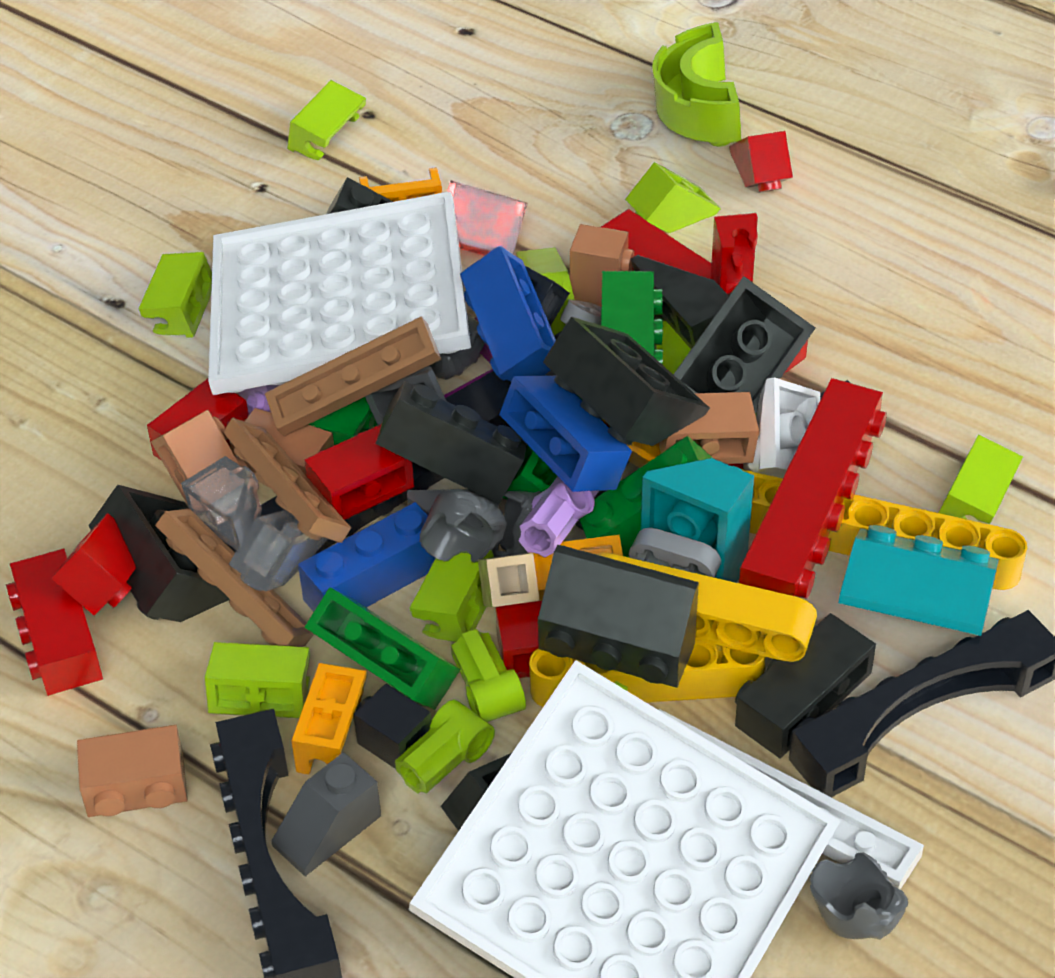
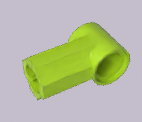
M478 629L462 633L460 638L451 645V655L456 666L461 669L459 672L466 684V695L471 711L486 722L525 710L526 699L515 670L506 669L490 634L479 632Z
M450 700L437 711L432 719L429 731L395 760L396 771L404 779L405 784L413 791L427 794L463 760L467 763H473L481 758L492 744L495 729L458 700Z

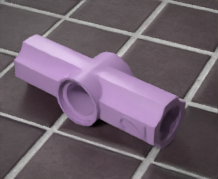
M557 476L547 490L534 497L532 502L533 509L520 525L521 537L518 541L528 553H536L542 557L554 553L557 544L560 545L578 519L593 511L595 506L594 497L599 491L572 492Z

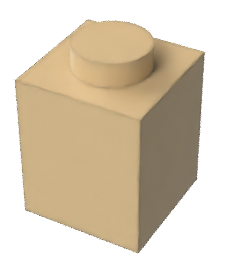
M533 553L478 559L484 606L498 607L540 601Z

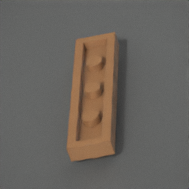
M421 316L266 392L265 396L275 426L285 436L441 360L428 323Z
M232 418L223 433L234 444V453L256 470L254 476L260 483L272 489L277 495L276 503L295 516L299 521L297 524L298 529L306 536L317 541L324 537L342 543L351 527L266 429Z
M191 509L164 512L155 526L167 537V544L176 552L186 555L198 567L197 571L201 578L209 584L217 586L230 599L229 604L237 613L249 617L262 630L261 635L266 642L277 646H306L314 635L304 628L307 622Z

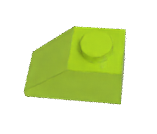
M656 162L651 165L625 198L634 208L637 215L667 233L712 217L721 209L701 187Z

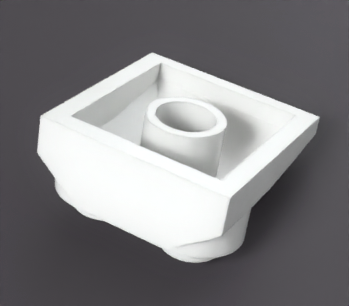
M778 378L766 379L761 390L756 420L759 435L753 463H745L752 472L779 478L784 477L819 405V391Z

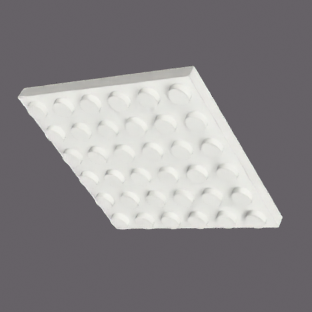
M452 191L213 235L208 377L212 395L238 393L255 387L284 384L421 316L428 323L439 354H452L459 350L471 348L464 284L460 276L462 265Z
M575 660L413 897L408 910L514 978H750L841 820Z

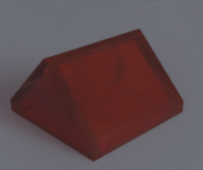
M450 180L446 192L452 191L459 248L485 256L500 245L514 254L528 203Z

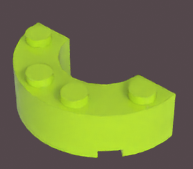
M714 22L697 26L676 35V43L668 48L663 45L655 55L652 65L656 111L660 120L668 129L690 139L709 142L716 147L740 141V106L734 82H719L726 80L724 46L719 23Z

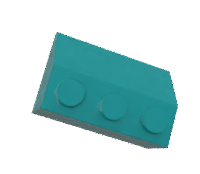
M713 458L647 471L642 480L641 530L644 528H656L711 546L721 558V565L715 578L737 583L740 579V567L748 552L754 475Z
M870 525L868 530L860 528L854 540L838 603L979 636L982 635L999 559L990 557V552L980 547L962 546L961 550L943 547L942 540L930 536L917 535L915 540L896 536L897 532L894 529L885 526Z

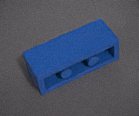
M499 245L460 273L466 289L464 291L465 301L477 316L479 324L476 326L477 332L490 349L493 357L490 359V364L500 379L512 382L514 376H543L551 371L543 361L556 341L523 260Z
M514 376L499 415L572 492L616 490L632 450L626 444L615 439L608 432L609 427L601 419L585 411L581 407L582 400L576 394L560 387L554 381L555 376Z
M414 502L344 539L342 543L338 542L299 563V576L305 603L314 612L329 587L367 608L427 575L436 559L426 552L420 542V533L428 515Z

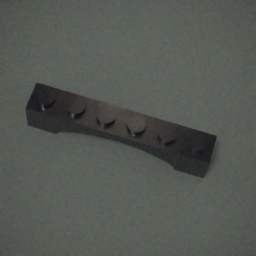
M1029 609L1013 618L1005 617L999 620L991 629L982 633L981 636L978 635L974 638L966 637L945 653L937 657L930 656L923 659L915 668L898 677L891 676L882 680L874 689L857 698H846L835 709L818 718L810 717L805 719L792 730L789 761L812 788L832 798L864 781L867 758L871 750L894 727L919 711L948 699L980 692L1014 691L1021 698L1055 680V636Z
M274 708L215 722L219 742L210 744L216 773L226 771L228 777L227 782L219 783L226 813L236 811L238 822L229 824L235 854L245 852L248 862L238 866L245 896L255 894L258 904L257 907L248 909L255 940L266 938L269 950L259 953L264 978H342L339 957L328 915H314L292 894L277 872L266 845V822L271 797L279 778L289 776L284 746Z

